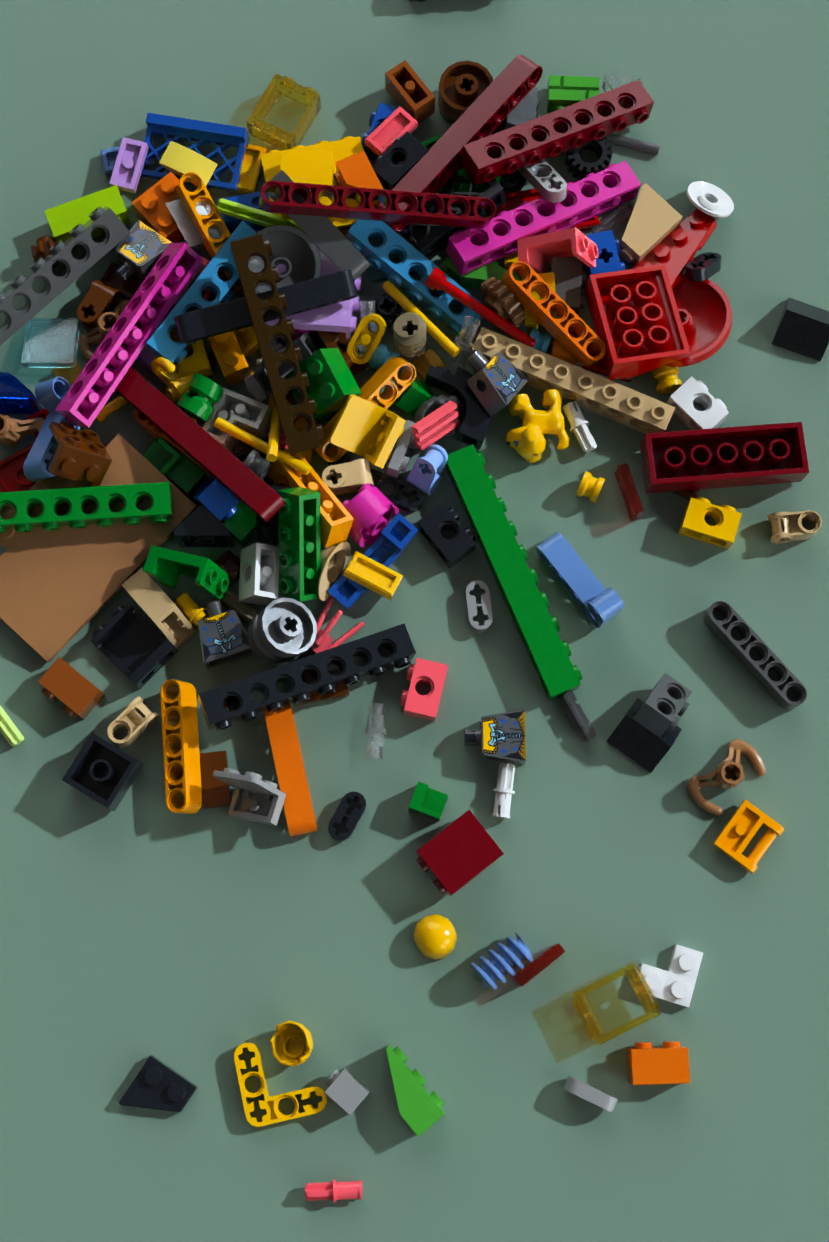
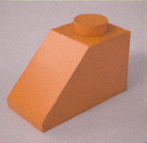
M364 150L336 162L334 179L337 186L383 189ZM372 201V204L378 206L380 201Z

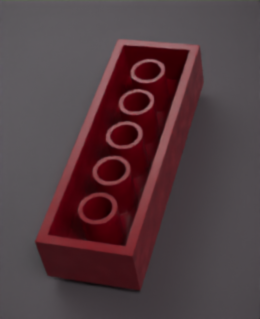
M802 422L645 433L640 442L646 494L801 482L809 473Z

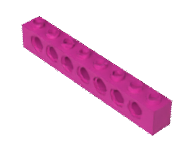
M626 160L618 164H610L596 174L590 173L582 180L575 183H567L566 198L561 202H549L541 195L540 198L534 201L523 202L511 211L500 212L484 228H469L465 231L459 230L449 237L447 253L461 276L518 251L517 239L571 228L636 199L641 183Z
M185 242L171 243L167 246L55 409L74 426L90 427L203 261Z

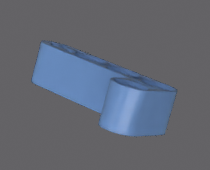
M63 377L44 381L35 387L36 399L49 414L23 465V472L31 482L56 476L50 473L48 466L59 444L53 436L49 425L51 421L57 423L63 421L71 424L55 410L72 386Z
M555 532L535 547L542 561L597 628H601L622 611L624 603L620 596L612 588H604L559 532Z

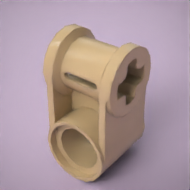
M356 459L347 463L326 467L322 473L323 482L335 496L358 492L367 483L372 487L374 486L368 459ZM334 477L338 481L337 484H333L330 478Z
M811 510L776 512L767 516L772 528L771 543L811 539L822 525L820 515ZM801 521L811 522L813 530L805 529Z
M139 696L130 702L124 711L108 726V737L117 747H129L142 733L153 726L158 720L159 714L157 712L153 713ZM138 711L141 712L145 717L143 718V717L138 713ZM127 728L128 735L122 740L115 739V733L118 729Z

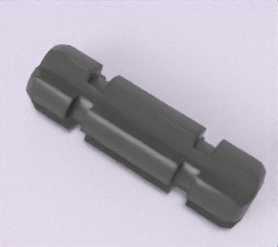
M569 691L561 695L559 701L563 708H567L565 712L575 730L579 729L578 735L582 742H588L595 738L596 732L592 726L589 727L588 723L590 721L580 703L576 704L577 698L575 694Z

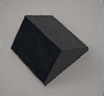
M788 297L772 344L821 361L829 344V311Z
M203 504L197 507L174 529V536L181 548L234 547V541L229 530Z
M637 698L606 742L652 773L672 747L682 729L676 725L672 732L666 730L660 738L633 720L644 703Z

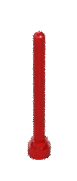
M437 267L433 269L424 285L432 290H443L519 342L530 347L535 346L534 338L448 282L443 271Z

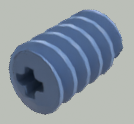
M516 932L517 940L510 936L506 937L507 947L500 942L497 944L499 953L492 949L488 950L490 960L480 956V967L473 962L470 964L486 988L490 986L496 990L498 988L496 979L506 983L505 972L514 977L516 975L515 965L522 970L525 969L523 959L530 963L534 962L530 950Z

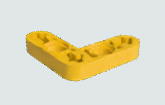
M251 1042L243 1043L236 1048L234 1062L246 1119L252 1126L261 1127L316 1114L325 1108L327 1095L318 1086L269 1096L259 1048ZM245 1047H248L249 1052L254 1051L255 1057L250 1060L251 1066L258 1065L259 1071H250L243 1075L242 1069H247L246 1060L240 1059V1054L244 1053ZM249 1076H256L260 1079L261 1087L257 1092L252 1093L246 1089L245 1081ZM314 1091L317 1096H322V1100L318 1102L317 1108H314L312 1103L304 1104L303 1108L305 1111L299 1112L300 1103L296 1095L302 1094L301 1100L310 1098V1092ZM263 1094L265 1100L259 1099L258 1101L260 1108L266 1109L267 1114L262 1116V1121H258L257 1117H252L251 1112L255 1110V1102L248 1103L247 1097L255 1098ZM283 1098H289L295 1104L294 1111L289 1115L282 1114L279 1110V1102Z

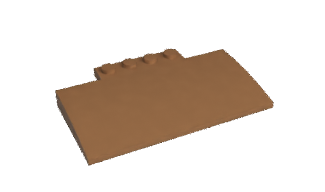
M120 434L106 446L112 462L100 486L169 482L173 490L174 518L167 519V523L153 524L151 520H140L139 525H124V522H113L111 527H97V523L86 524V528L71 529L69 525L59 526V530L45 531L42 530V527H32L31 532H15V529H5V533L0 534V543L6 548L0 555V618L47 662H50L118 592L122 584L141 568L147 560L151 545L161 547L174 533V529L197 508L189 498ZM56 475L37 481L29 491L94 486ZM147 498L142 499L138 504V509L141 511L149 509L151 500ZM115 501L111 506L112 512H120L124 507V501ZM90 502L85 506V514L95 512L97 508L96 502ZM69 504L59 506L57 510L58 516H64L69 512ZM37 505L32 508L30 512L32 518L40 516L42 506ZM14 507L4 515V519L7 520L14 516Z

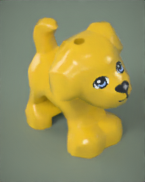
M552 389L543 393L544 399H541V405L547 411L535 410L527 394L516 395L508 404L511 415L519 416L522 419V427L510 430L506 434L505 441L508 446L516 450L527 462L535 463L541 459V454L544 452L546 445L543 434L557 435L559 442L556 448L558 450L566 449L569 446V437L565 431L564 417L561 413L562 395L560 390Z

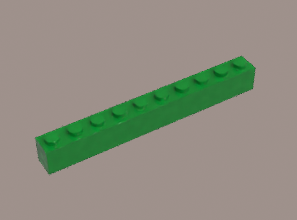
M474 444L447 454L448 461L445 464L447 473L548 700H553L566 692L578 689L581 685L580 680H582L581 672L578 666H573L570 661L571 650L566 641H561L558 634L561 631L556 617H551L547 608L550 605L544 592H539L536 585L539 583L537 574L533 568L529 569L526 563L528 559L527 552L523 544L518 545L515 538L518 535L516 527L512 521L508 522L505 516V512H507L506 505L502 497L497 498L494 491L496 483L491 474L487 475L483 467L486 465L482 452L476 451Z

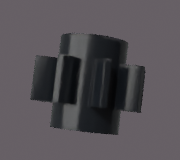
M384 293L383 298L379 301L373 300V305L376 309L371 310V313L380 315L385 320L386 325L391 328L392 323L400 316L399 313L403 311V308L399 304L397 305L392 297H388Z

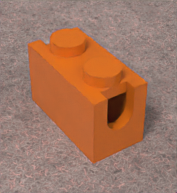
M664 1041L663 1047H652V1042H635V1048H627L630 1084L690 1083L688 1048L680 1046V1041Z

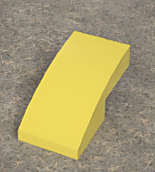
M170 141L159 162V165L180 177L187 172L198 174L205 186H207L218 165L201 154L173 141Z

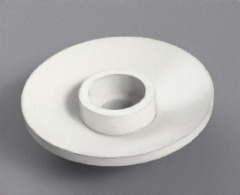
M697 181L691 183L687 188V196L691 203L708 215L723 218L730 216L734 210L731 198L722 189L713 184Z

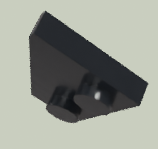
M150 1055L119 1101V1104L182 1112L198 1086L153 1055Z

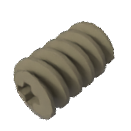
M407 312L397 317L393 327L394 351L400 354V358L407 362H413L426 350L427 327L423 318L416 313Z

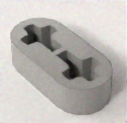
M476 580L468 584L465 592L468 622L474 631L485 632L491 627L493 621L490 591L484 582ZM475 587H478L480 592L485 593L481 595V604H476V597L470 595ZM477 609H482V616L488 618V620L484 621L483 626H479L477 621H473V619L477 618Z
M568 1076L563 1087L564 1090L609 1112H613L618 1101L617 1098L571 1076Z

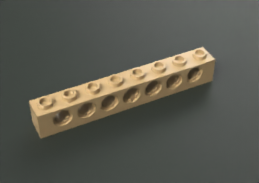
M484 327L481 328L472 348L471 354L478 349L487 360L496 353H501L529 379L526 384L544 392L552 389L560 390L563 400L572 403L577 401L580 407L644 434L665 432L676 408Z

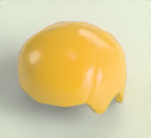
M432 914L424 916L416 924L414 940L422 955L437 960L446 958L454 951L457 934L448 918Z
M294 1021L278 1024L270 1040L274 1057L280 1064L291 1067L306 1062L313 1049L311 1032L303 1024Z

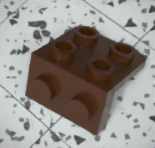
M51 421L49 428L59 445L48 466L50 473L92 486H100L112 459L106 447L100 441L99 435L89 429H84V431L76 429L67 422L61 421L57 423Z

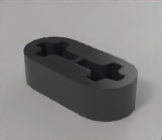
M713 252L698 255L686 264L685 278L694 282L707 280L721 270V255Z
M354 791L347 793L342 798L328 826V832L334 840L345 841L353 834L366 809V800L362 794ZM357 797L359 798L358 803L361 805V808H355L349 816L346 814L349 810V805L346 802L348 799L354 800ZM345 817L348 819L345 824L348 832L337 836L335 835L336 829L333 826L335 823L341 824Z

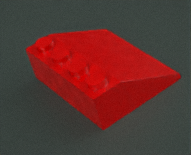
M665 265L589 275L585 295L595 332L606 346L603 361L609 380L635 377L690 356L691 352Z

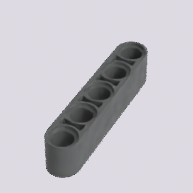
M280 170L270 180L293 182L283 170ZM267 193L274 201L279 199L275 193ZM295 194L292 196L293 201L296 203L305 202L302 195ZM287 214L339 271L351 270L354 281L370 266V263L327 217Z
M714 602L704 614V622L782 708L791 710L804 703L807 697V690L804 685L727 602ZM712 611H721L724 615V620H716L713 617ZM731 630H738L742 634V641L734 640L731 636ZM749 650L758 651L760 661L751 659ZM768 670L776 671L779 680L776 682L772 681L768 677ZM787 690H793L796 693V702H792L787 698Z

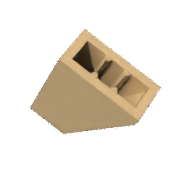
M646 183L640 190L620 243V255L626 262L632 263L634 266L680 224L683 217Z
M143 568L122 584L126 592L176 649L197 632L174 602L143 571Z

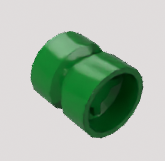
M194 373L188 384L189 392H183L176 406L190 416L206 423L213 412L212 404L219 402L225 390L209 378L199 373Z

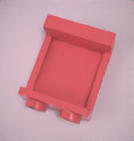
M576 227L517 239L518 261L527 263L537 274L548 273V263L551 262L552 257H577L589 268L596 267V259L599 256L596 243Z

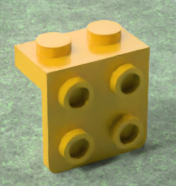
M351 394L347 398L334 425L329 441L338 447L368 459L373 465L383 469L385 463L391 458L392 449L397 439L403 433L406 420L392 411Z

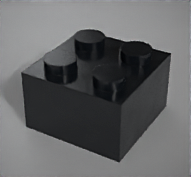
M92 733L62 780L108 809L115 811L144 764Z

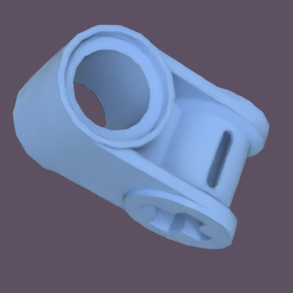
M437 444L430 445L423 457H419L415 461L406 481L418 487L425 494L430 495L439 483L441 473L448 461L445 449Z

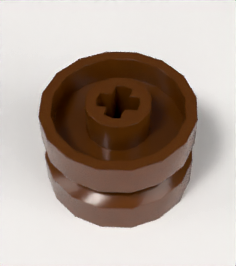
M460 61L447 67L443 72L439 82L438 105L440 114L446 122L453 125L493 82V77L487 68L477 62Z

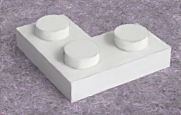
M675 944L668 971L641 963L634 991L689 1008L703 952Z

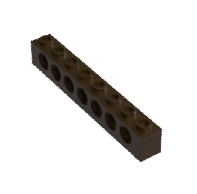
M261 233L230 242L289 453L292 455L321 447V440H325L321 424H315L313 415L318 412L314 398L308 399L306 388L310 387L307 373H301L298 362L303 361L299 345L293 346L291 336L295 335L292 320H286L284 309H288L284 293L279 294L276 283L280 282L276 266L271 267L269 256H273L269 239L263 240ZM259 259L263 262L264 268L260 272H252L248 267L250 261ZM268 286L272 291L271 296L267 299L259 298L256 295L258 287ZM268 312H275L279 316V321L276 325L269 326L263 320L264 315ZM276 338H282L286 342L287 347L282 352H275L271 348V342ZM289 364L293 367L294 374L291 378L285 379L279 375L278 369L281 365ZM291 390H296L301 394V402L297 405H291L286 400V394ZM303 416L307 418L309 426L305 431H298L294 428L293 421L296 417Z

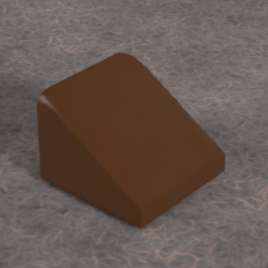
M228 550L215 560L214 563L230 575L229 589L240 578V559Z

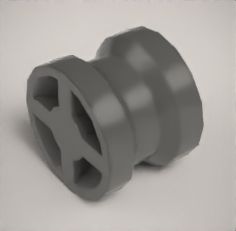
M256 450L251 451L244 462L263 481L273 466V462H269L266 458L261 457L260 453Z

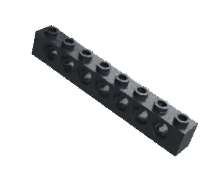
M404 623L199 693L198 701L208 729L216 728V731H222L231 727V722L240 719L243 722L253 720L258 717V713L266 710L269 713L279 711L284 708L283 704L294 701L295 704L305 702L310 699L309 695L319 692L320 695H325L334 691L337 685L345 683L346 686H351L360 682V677L369 674L371 677L382 675L386 672V668L395 666L396 669L411 664L410 660L413 659L416 651ZM381 647L387 648L391 653V657L384 658L380 656L378 649ZM361 656L365 659L366 665L362 667L357 666L352 658ZM337 665L341 670V674L331 675L327 670V666ZM306 673L312 674L316 682L306 684L301 676ZM279 682H285L289 685L290 691L280 693L275 685ZM253 691H259L264 695L265 699L261 702H254L249 695ZM227 700H234L239 708L235 711H228L224 708L223 704Z

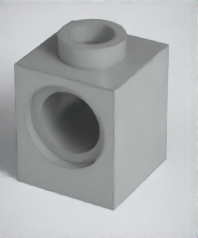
M345 1068L341 1073L335 1070L325 1082L329 1086L325 1093L349 1115L355 1111L370 1092Z

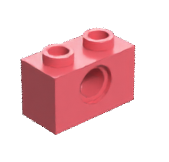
M416 658L415 665H409L406 680L411 682L409 690H403L400 706L404 707V714L431 721L436 720L448 665ZM420 683H426L430 686L431 691L427 695H420L416 692V686Z

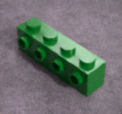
M303 487L278 490V494L286 502L278 510L280 596L293 598L299 602L319 598L318 583L321 576L320 492Z

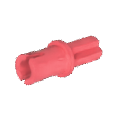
M333 1179V1182L307 1183L305 1186V1198L307 1201L333 1200V1203H336L337 1200H362V1180L336 1182V1179Z

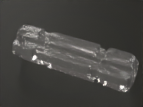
M624 202L618 207V210H614L602 220L600 225L595 226L590 234L615 230L623 223L624 219L626 220L631 216L633 207L628 202Z

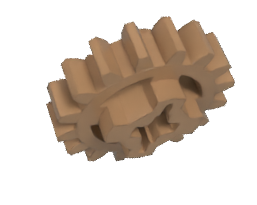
M490 277L481 284L480 290L483 293V301L487 308L517 328L524 323L526 318L523 315L522 305L514 298V294L508 291L506 285H503L499 279L496 280L495 277Z

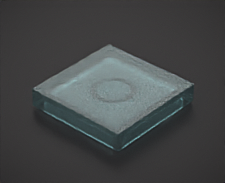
M32 318L26 323L21 359L23 368H75L80 329L79 319Z

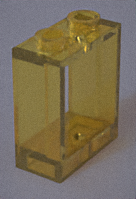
M275 73L247 120L249 135L281 151L298 146L321 109L320 94L311 87L305 88L297 84L288 76L283 77ZM280 94L308 107L293 134L265 121Z
M636 960L576 989L572 993L574 996L572 999L574 1008L579 1015L583 1013L588 1023L585 1025L589 1037L592 1040L596 1039L599 1045L659 1016L662 1012ZM626 975L645 1013L604 1033L585 995Z

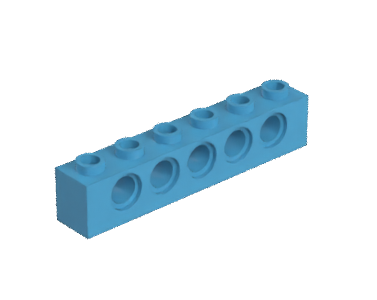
M358 219L348 230L346 238L360 253L368 258L367 261L373 268L381 269L388 275L387 277L395 286L403 287L414 302H421L428 308V313L435 319H441L445 322L450 332L454 335L465 338L482 318V316L441 289L439 290L440 297H433L429 293L430 288L424 284L437 266L383 221ZM371 238L377 239L381 246L374 247L370 245L368 240ZM396 255L401 263H392L388 256ZM409 272L418 273L421 279L418 281L411 279ZM444 273V276L447 277L448 282H450L451 284H453L454 286H456L457 288H459L460 290L474 298L470 293H468L464 288H462L458 283H456L452 278H450L446 273ZM449 305H456L460 309V314L452 313Z
M244 221L239 224L145 345L147 350L156 357H163L171 363L176 362L180 364L188 353L185 347L189 343L181 344V342L171 340L170 332L177 330L174 317L184 314L189 310L195 311L220 304L221 301H229L235 293L232 287L237 281L241 283L230 242L254 236L257 234L255 230ZM225 270L230 274L231 279L229 281H222L218 277L217 272ZM204 290L213 292L215 300L211 302L204 300L201 292Z

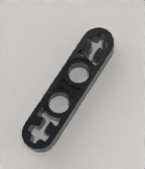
M341 457L335 462H329L328 466L347 463L352 460ZM370 468L374 486L379 490L384 483L394 485V493L385 496L396 507L408 512H415L422 507L424 497L418 487ZM403 488L402 494L408 497L412 493L416 494L418 502L413 501L410 505L407 503V498L401 495L400 500H396L399 495V489Z

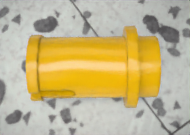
M188 593L180 595L175 601L176 603H174L190 619L191 625L195 624L198 627L199 620L208 618L207 610L204 607L201 608Z

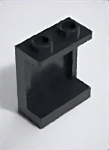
M128 603L126 606L118 607L112 614L113 618L106 625L103 624L94 631L91 642L141 689L178 650Z

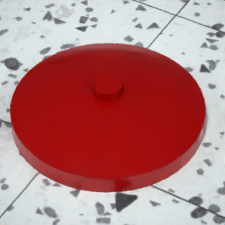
M682 274L680 282L676 287L672 288L691 354L686 358L664 365L668 367H685L708 359L724 345L732 328V310L725 292L711 280L689 281L685 278V274Z

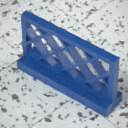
M147 113V131L144 142L148 144L152 152L149 154L147 152L140 177L161 180L170 173L163 166L154 171L146 170V161L157 157L160 162L159 154L167 149L170 141L176 143L181 139H185L191 144L188 148L201 154L198 150L200 146L205 143L212 144L215 150L205 157L211 160L220 155L225 162L224 165L214 171L206 187L237 192L245 149L250 141L246 128ZM153 135L164 136L167 141L157 149H154L151 145ZM229 147L239 148L237 156L229 161L222 153ZM229 168L233 173L232 182H221L217 176Z

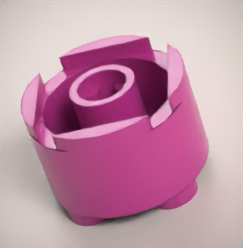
M369 483L363 485L359 489L358 495L351 501L346 500L342 503L354 518L349 536L360 547H364V543H367L369 546L372 545L381 536V532L389 524L392 517L394 518L399 513V509L377 487H372Z

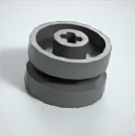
M282 597L272 601L251 620L247 630L248 643L253 653L261 661L270 665L281 666L293 662L313 645L317 635L316 621L312 612L303 603L293 598Z

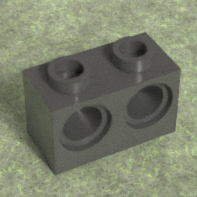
M665 673L650 692L633 720L660 738L666 730L672 732L680 721L677 715L681 717L689 707L690 703L686 700L692 691Z

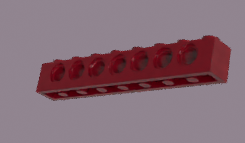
M636 80L463 145L460 163L474 185L490 182L495 177L506 173L511 174L521 167L534 165L547 157H555L563 151L578 148L592 140H599L615 131L620 132L633 124H641L649 118L654 101L641 82Z

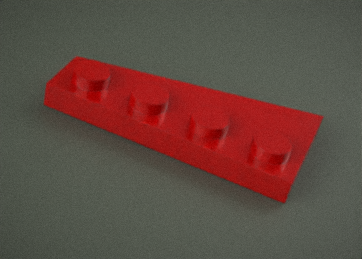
M696 208L632 269L665 265L671 287H676L681 280L682 273L686 269V264L694 259L697 250L702 249L716 228V219Z

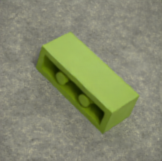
M117 185L44 210L56 242L61 240L64 243L71 237L69 232L80 223L82 225L86 224L90 220L89 215L100 206L102 209L105 206L111 208L124 225L131 223ZM100 227L94 228L91 232V238L100 236L103 233Z

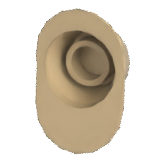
M346 541L324 548L321 544V576L318 583V597L322 601L330 597L327 591L339 579L349 560L351 547Z

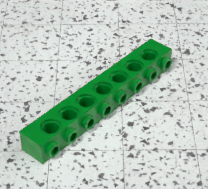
M169 482L0 493V534L5 533V529H15V532H31L32 527H42V530L54 531L59 530V526L69 525L71 529L86 528V524L97 523V527H111L113 522H124V525H139L140 520H151L153 524L167 523V519L174 518L173 490ZM142 499H150L151 506L145 511L138 509V504ZM115 501H124V507L120 512H112L111 506ZM90 502H96L97 508L95 512L85 514V506ZM69 504V512L64 516H58L57 510L59 506ZM37 505L42 506L40 516L32 518L30 515L32 508ZM9 507H14V516L7 520L4 519V511Z

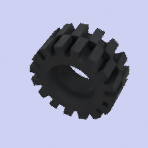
M604 137L603 139L584 143L578 148L568 149L565 164L568 165L567 170L569 173L573 171L572 176L575 178L581 175L580 180H582L586 175L590 173L596 174L609 166L612 158L611 143L607 144L608 139ZM582 150H592L597 153L598 159L593 163L584 162L580 159L579 153Z

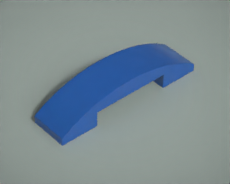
M398 513L383 529L381 536L363 555L389 568L419 530ZM342 575L327 592L348 610L369 589Z

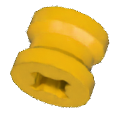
M663 366L653 371L654 379L658 382L656 387L658 394L673 393L683 385L682 381L678 379V367Z
M586 471L576 495L579 497L586 496L591 502L595 503L605 479L602 477L595 478L590 472Z

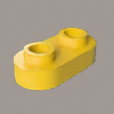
M371 313L360 321L347 347V353L352 362L364 364L373 356L386 331V322L380 315ZM370 322L377 324L378 329L376 331H372L369 328ZM358 345L365 347L366 352L364 354L358 352Z

